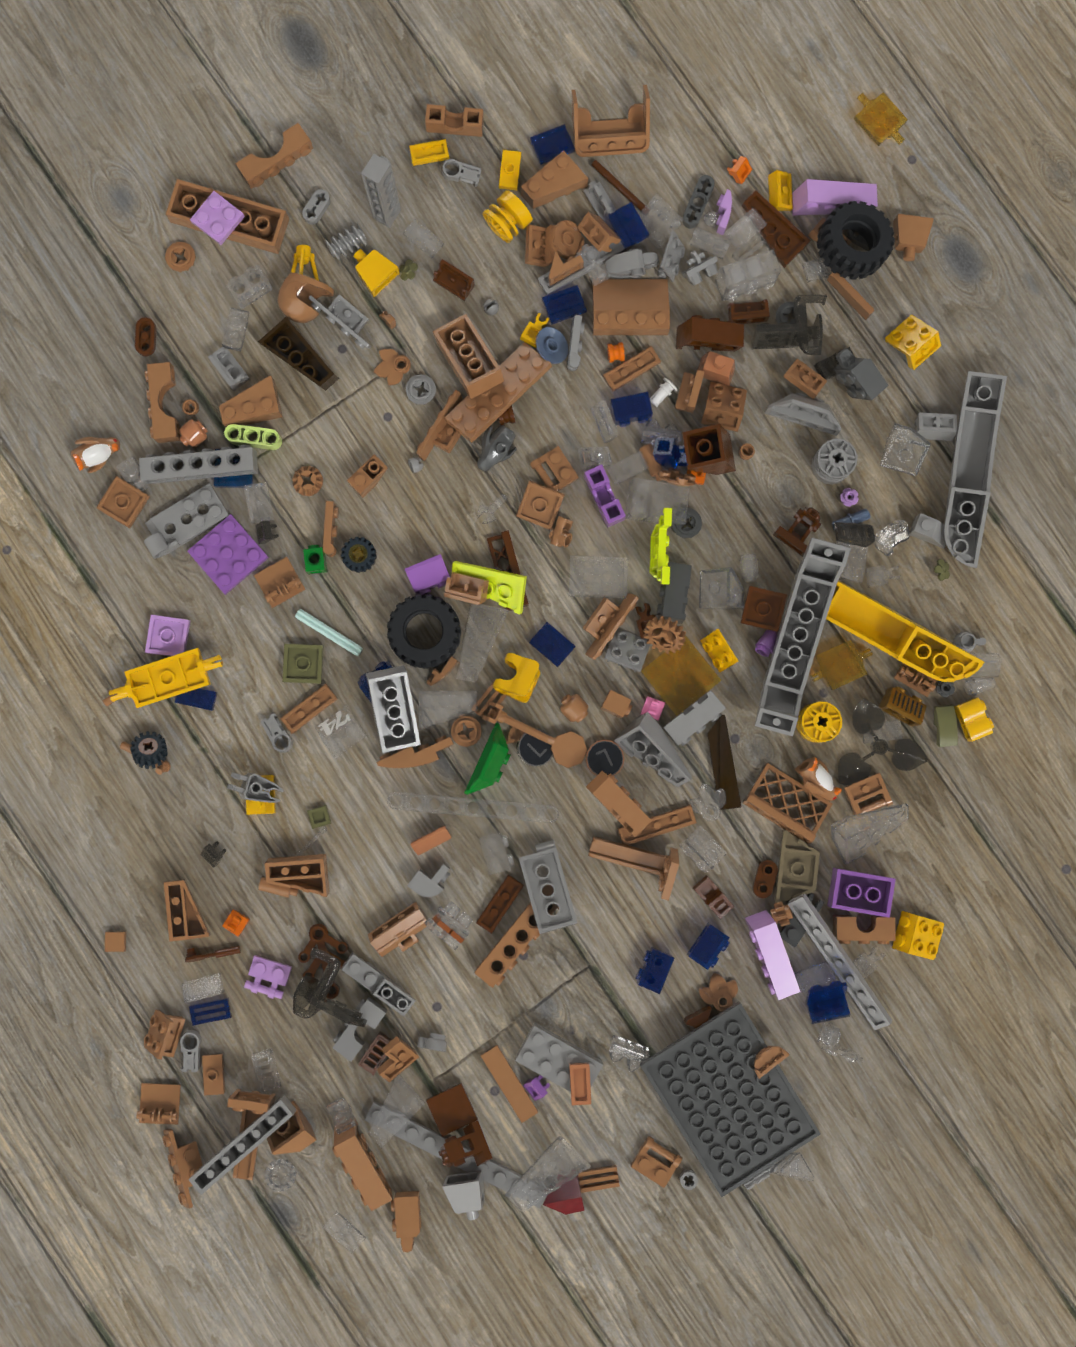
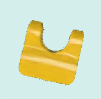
M507 653L504 659L505 663L515 669L517 673L510 680L496 679L493 683V688L497 692L519 702L527 703L540 677L539 663L514 653Z

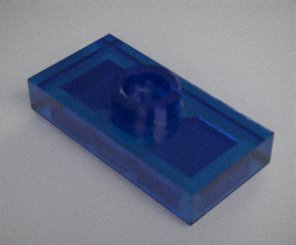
M198 688L177 695L174 703L213 711L218 692Z

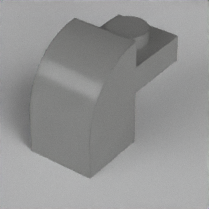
M444 863L433 878L420 869L407 886L421 896H436L444 889L439 882L444 883L449 877L450 873L448 870L450 867Z

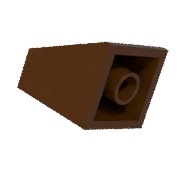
M720 423L682 432L688 470L714 475L736 471L731 436Z

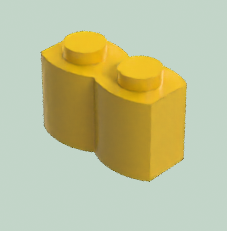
M979 697L954 706L955 714L968 742H973L993 733L992 728H994V724L989 717L987 718L985 713L986 705Z

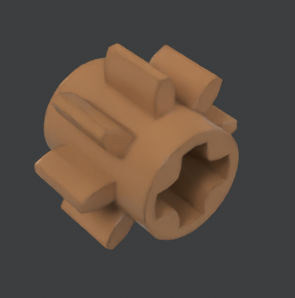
M782 901L773 904L775 909H771L770 912L774 921L780 923L781 927L789 925V919L794 917L788 904L784 905Z

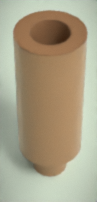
M652 444L641 447L639 451L651 477L655 476L657 482L662 481L663 479L658 476V473L663 468Z
M263 876L258 890L287 898L290 895L297 897L299 889L266 883V877Z

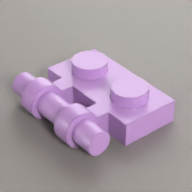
M255 955L248 974L255 977L254 982L246 980L244 988L250 989L251 992L256 994L257 992L266 994L272 999L274 997L282 999L284 992L277 990L278 985H287L292 966ZM262 979L272 982L271 987L260 985Z

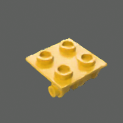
M719 628L700 640L703 649L708 653L714 667L719 672L739 662Z

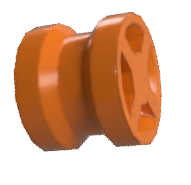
M618 342L617 345L607 344L609 363H613L615 360L625 361L623 342Z

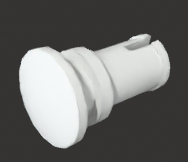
M665 377L663 378L665 383L660 384V388L648 399L656 408L667 396L672 394L673 390L675 392L678 391L673 382Z

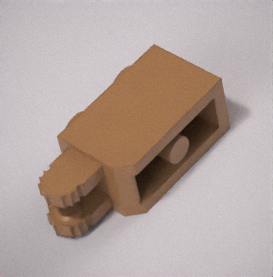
M419 1191L396 1192L394 1199L391 1201L392 1212L395 1211V1219H392L393 1232H396V1238H401V1248L403 1252L407 1253L412 1251L414 1237H417L421 1229Z

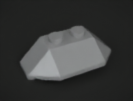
M792 393L770 404L765 411V414L835 436L841 431V426L829 404L824 403L823 400L818 398H806V395L802 393Z

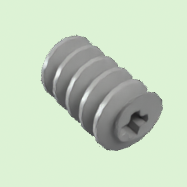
M358 223V229L353 225L351 226V232L344 229L345 236L340 232L337 233L338 240L334 236H331V243L324 240L333 258L336 257L340 261L341 253L347 257V250L354 253V246L358 249H361L360 243L367 246L366 237Z

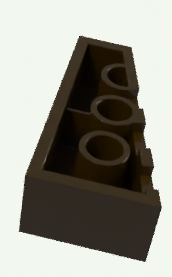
M287 317L282 319L258 341L266 349L325 391L339 379L331 367Z

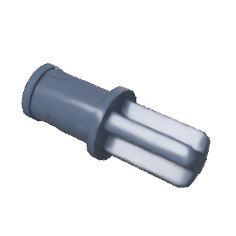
M867 509L853 514L848 513L846 517L833 521L832 527L835 533L849 527L854 528L856 524L869 520L870 513Z

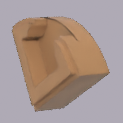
M384 310L379 315L391 330L396 326L395 318L388 314L387 311Z
M512 727L507 735L506 743L520 742L524 732Z

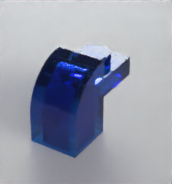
M656 437L653 456L657 463L666 468L677 469L678 466H687L685 447L683 445H677L675 438Z

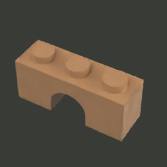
M427 104L425 118L427 132L482 137L483 109L464 107V112L452 113L446 110V106Z
M833 915V935L839 940L840 944H851V941H858V944H870V941H877L878 944H889V941H895V917L890 916L888 918L871 915L870 927L867 930L860 931L857 927L855 916Z

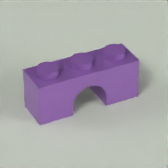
M601 464L584 472V479L607 528L624 521L626 515L619 500L615 498L612 492L610 481L603 465Z

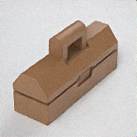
M415 902L368 934L369 941L381 957L398 946L404 952L419 942L415 934L429 926L430 921L418 903ZM411 936V938L402 943L403 940Z

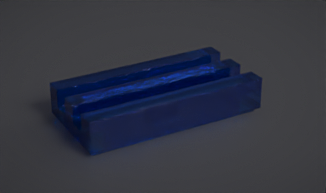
M229 998L190 1005L192 1026L231 1018ZM224 1004V1007L200 1012L194 1011V1009ZM222 1011L226 1012L224 1015L196 1020L197 1016Z

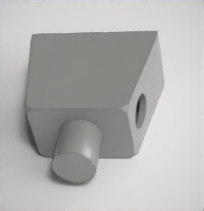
M482 1170L446 1176L443 1190L454 1212L457 1214L466 1213L468 1220L477 1219L479 1217L478 1211L483 1208L485 1201Z

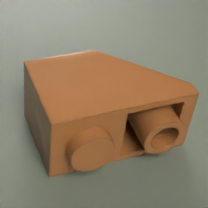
M374 454L347 482L364 498L378 484L388 467Z

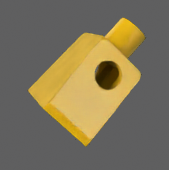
M359 249L353 256L359 262L355 266L356 272L373 297L400 274L398 266L376 250H372L367 255L362 249Z

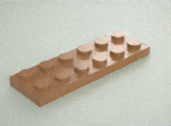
M524 342L499 365L504 382L472 399L466 396L444 417L449 425L471 443L552 367L551 362L544 360L527 343Z

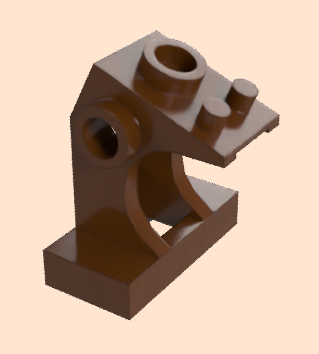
M805 507L803 510L800 508L793 518L796 520L788 531L779 526L773 536L803 557L807 549V545L804 544L805 539L811 531L815 533L821 526L820 513L812 507ZM799 522L808 528L803 536L793 531Z
M478 1120L463 1128L465 1136L456 1138V1135L445 1139L441 1151L438 1152L442 1157L443 1166L447 1165L448 1168L452 1165L454 1167L466 1163L465 1159L469 1157H474L477 1166H480L493 1158ZM468 1141L471 1151L465 1153L461 1143Z

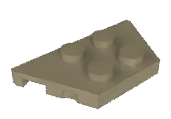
M782 830L774 904L816 891L820 852L787 830Z

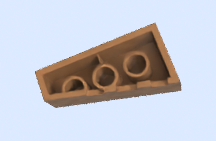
M354 1118L334 1129V1146L332 1149L337 1158L340 1157L342 1160V1167L345 1173H349L352 1177L351 1182L355 1190L359 1189L363 1204L365 1206L368 1205L370 1210L373 1211L392 1201V1189L381 1168L376 1169L377 1161L372 1151H367L366 1138L363 1133L359 1135L357 1131L358 1123Z

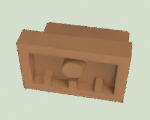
M710 382L701 423L710 426L720 423L724 429L738 432L744 413L747 390Z

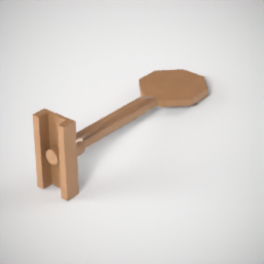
M489 702L488 705L493 708L488 713L489 717L483 715L482 719L496 724V721L504 722L550 744L555 762L566 768L582 763L587 753L582 736L569 731L553 738L508 716L506 712L502 711L504 706Z

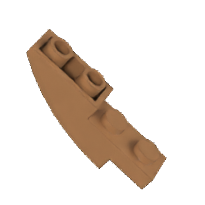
M444 735L435 740L436 744L429 746L427 743L418 747V752H415L413 746L398 749V753L393 755L390 753L379 757L380 761L376 763L378 766L387 768H412L426 765L439 760L437 752L454 745L451 737L447 738Z

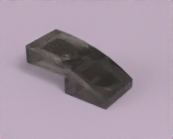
M850 347L845 348V349H848V350L853 354V352H852V350H851ZM839 352L814 365L817 373L824 379L828 380L837 375L834 368L839 365L836 358Z

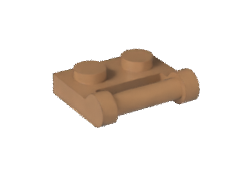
M559 446L530 463V466L537 471L546 487L556 491L562 490L579 479ZM546 462L559 482L557 485H554L542 467L543 463Z
M880 773L871 775L843 788L857 820L863 818V815L885 805L887 807L893 805ZM878 794L882 795V799L860 808L858 803Z
M648 1136L631 1163V1167L665 1188L683 1157L671 1153ZM649 1149L654 1150L671 1161L670 1165H666L647 1153Z

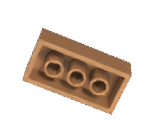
M467 314L433 331L437 345L470 399L504 382L499 365Z

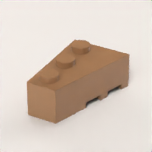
M563 150L521 186V196L534 209L552 202L563 195L567 196L578 189L587 188L588 177Z
M601 771L586 788L636 837L652 820L640 809L642 807L640 803L634 798L631 800L628 797L630 793L623 786L619 787L616 784L618 780L611 773L607 775Z
M186 880L164 882L169 942L210 937V932Z

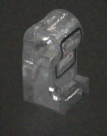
M896 520L873 536L875 547L885 556L889 557L894 553L893 548L896 545L909 539L908 524L905 520Z

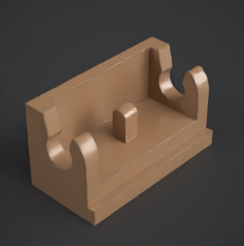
M588 212L577 226L582 234L600 252L601 250L611 252L612 249L609 245L611 243L619 244L621 241L617 234L598 215Z
M453 572L451 573V578L447 577L444 597L480 605L486 601L489 581Z

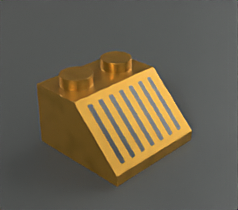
M898 686L888 688L878 709L911 727L921 725L927 707L922 703L923 700L914 695L912 697L906 695V691Z

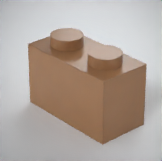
M610 690L600 709L622 719L624 716L627 717L633 705L630 704L631 699Z

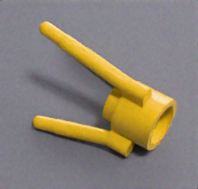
M308 245L296 246L291 272L295 273L298 262L299 274L303 275L304 264H308L310 261L314 278L319 281L315 265V254L311 253V247Z

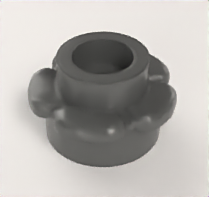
M938 681L936 686L937 693L942 697H949L955 691L954 683Z

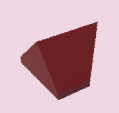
M577 1171L558 1174L543 1203L544 1206L565 1215L585 1211Z

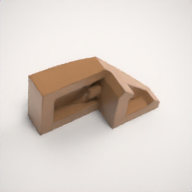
M451 656L441 672L434 668L432 675L426 683L432 686L440 682L459 663L458 660Z

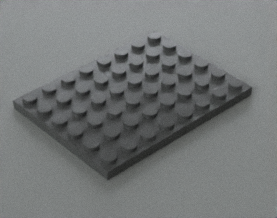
M739 1001L640 1063L642 1070L721 1197L821 1135L779 1065H776L760 1079L757 1077L754 1071V1061L756 1055L766 1048L767 1045Z

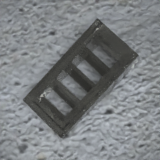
M834 523L836 541L865 548L875 542L872 525Z

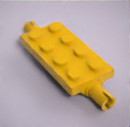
M195 648L125 671L127 679L125 686L109 690V695L117 694L110 698L112 702L129 697L134 700L136 708H140L211 685L207 672L223 667V661L215 663V661L222 658L220 655L203 660L200 649Z

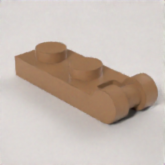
M326 501L323 551L328 557H334L337 553L333 544L334 537H337L338 528L335 526V518L338 519L339 508L336 507L334 501Z

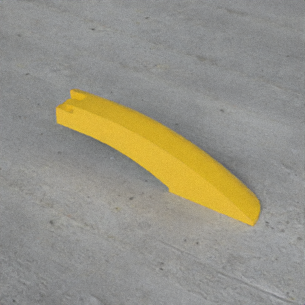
M838 580L826 620L856 635L902 663L935 680L943 682H955L956 680L968 678L976 673L985 663L983 660Z

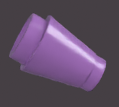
M766 630L755 644V651L765 657L772 654L778 632Z

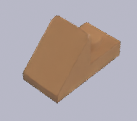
M555 252L549 274L550 286L582 269L584 261L581 255L577 257L572 256L563 264L559 255Z

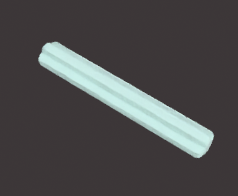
M299 609L295 617L354 655L359 656L363 650L361 646L304 610Z

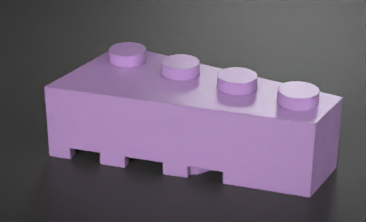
M807 179L792 193V216L830 214L843 203L848 204L849 201H857V203L860 201L867 202L866 205L870 206L872 204L877 207V184Z
M767 910L746 917L745 920L750 930L749 936L752 942L755 943L757 948L755 949L756 955L763 964L761 966L765 978L768 977L770 982L767 985L771 995L775 994L777 999L781 1000L799 993L798 983L774 919Z

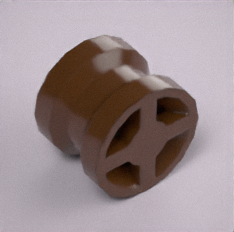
M512 405L498 418L500 425L505 426L506 423H515Z

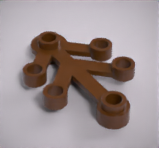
M318 923L310 928V941L304 951L299 953L298 959L301 963L308 962L311 958L310 953L317 944L319 952L309 969L303 973V980L311 982L315 978V972L322 964L326 986L323 990L324 996L328 999H334L339 995L340 988L334 983L330 962L341 968L346 960L344 961L328 951L325 942L335 947L340 954L348 950V944L328 935L327 927ZM316 930L322 931L321 937L316 935ZM340 944L345 945V951L339 949ZM303 953L308 955L307 960L301 958ZM307 972L312 974L311 979L306 978ZM329 987L335 988L334 994L329 992Z

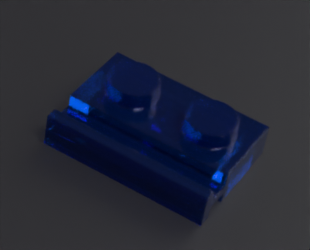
M565 124L530 137L540 165L552 161L563 150L567 155L575 152Z
M632 202L607 215L609 222L617 236L621 239L625 249L643 241L650 235Z
M578 285L542 297L551 325L587 312Z
M548 622L544 624L529 642L530 645L557 668L576 647Z

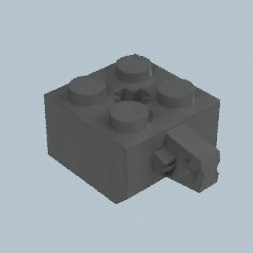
M845 348L836 355L839 365L834 368V371L837 373L836 377L846 386V391L851 398L873 400L889 386L871 359L856 358Z

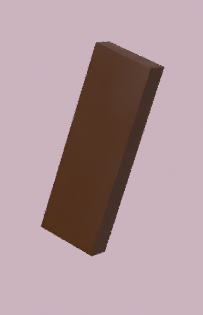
M508 874L476 924L492 934L524 884Z

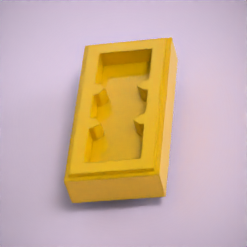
M446 139L409 145L413 166L449 159Z
M503 150L499 189L517 191L521 152Z

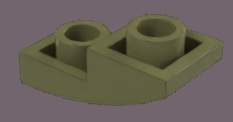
M954 705L934 706V725L937 727L936 745L938 747L958 745Z

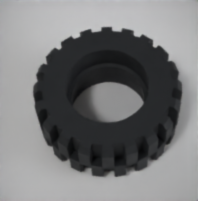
M849 201L848 204L843 203L839 205L838 208H835L830 213L818 232L817 248L820 249L818 252L819 256L824 259L823 263L825 266H829L833 273H839L840 277L846 278L848 276L852 280H856L858 277L859 279L867 278L868 275L874 274L882 266L893 250L892 246L894 245L895 238L892 237L894 230L893 227L889 226L891 224L890 220L884 217V212L875 209L876 206L872 204L870 206L866 205L867 202L860 201L857 203V201ZM849 229L860 233L866 239L869 251L861 252L851 248L845 242L842 230Z
M416 594L415 597L410 598L409 596L405 598L404 602L396 605L397 608L394 612H391L390 621L387 623V639L391 649L403 662L412 667L428 669L429 667H438L455 654V650L460 644L461 627L459 618L449 603L431 594ZM419 614L433 615L440 621L442 626L440 641L430 649L414 647L408 641L406 635L408 623Z

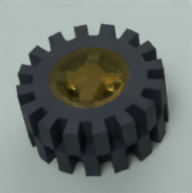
M363 537L350 538L348 542L344 543L345 546L341 549V557L346 567L356 573L366 572L367 569L370 570L371 566L375 564V559H377L376 549L373 544Z

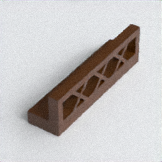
M509 530L501 532V535L487 538L495 569L505 571L498 567V561L502 556L509 561V566L505 572H508L511 568L512 573L521 575ZM503 539L504 547L501 553L493 549V541ZM526 592L523 607L529 606ZM506 607L507 612L512 611V609Z

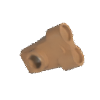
M559 516L556 527L549 534L550 544L558 547H568L572 541V533L568 531L571 529L573 521Z

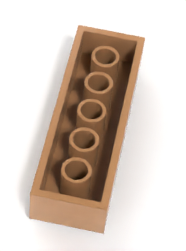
M176 180L166 211V216L171 223L203 232L191 223L190 219L211 193L215 191L245 216L228 236V240L279 254L289 222V217L285 210L183 180Z

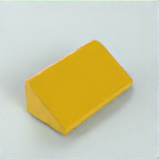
M776 170L768 175L769 203L778 211L793 210L791 173Z

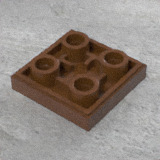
M462 1082L426 1099L442 1137L478 1120Z

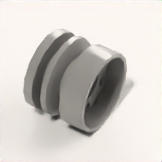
M835 438L828 440L817 450L812 458L811 467L813 474L819 481L825 484L833 485L842 482L854 471L857 465L858 456L856 449L844 439ZM835 456L838 457V458H837V460L839 461L838 463H835V459H834Z

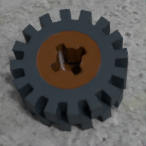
M146 731V735L140 733V738L136 736L134 738L135 742L132 741V747H130L135 764H139L141 768L145 765V769H149L151 765L152 769L156 768L155 764L162 765L161 760L165 762V756L168 755L167 745L162 735H157L156 732H152V735H150V732Z

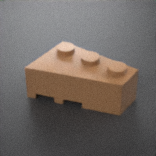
M271 375L219 406L222 422L225 427L230 424L246 426L283 417L276 384Z
M326 854L268 858L265 862L266 883L295 888L307 893L312 892L323 897L328 896L330 890Z

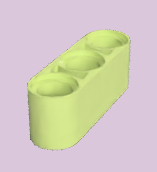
M230 424L224 431L225 437L233 445H250L253 448L277 450L282 445V438L273 429ZM239 431L238 436L232 439L231 433ZM253 433L258 434V437H257L256 440H254V441H250V440H249V437H250L251 434H253ZM271 436H276L277 438L274 443H268V439Z

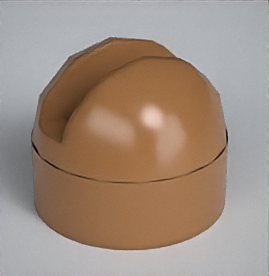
M189 399L183 403L182 409L185 414L195 415L199 412V404Z
M748 443L743 444L739 449V456L743 460H749L755 454L754 447Z

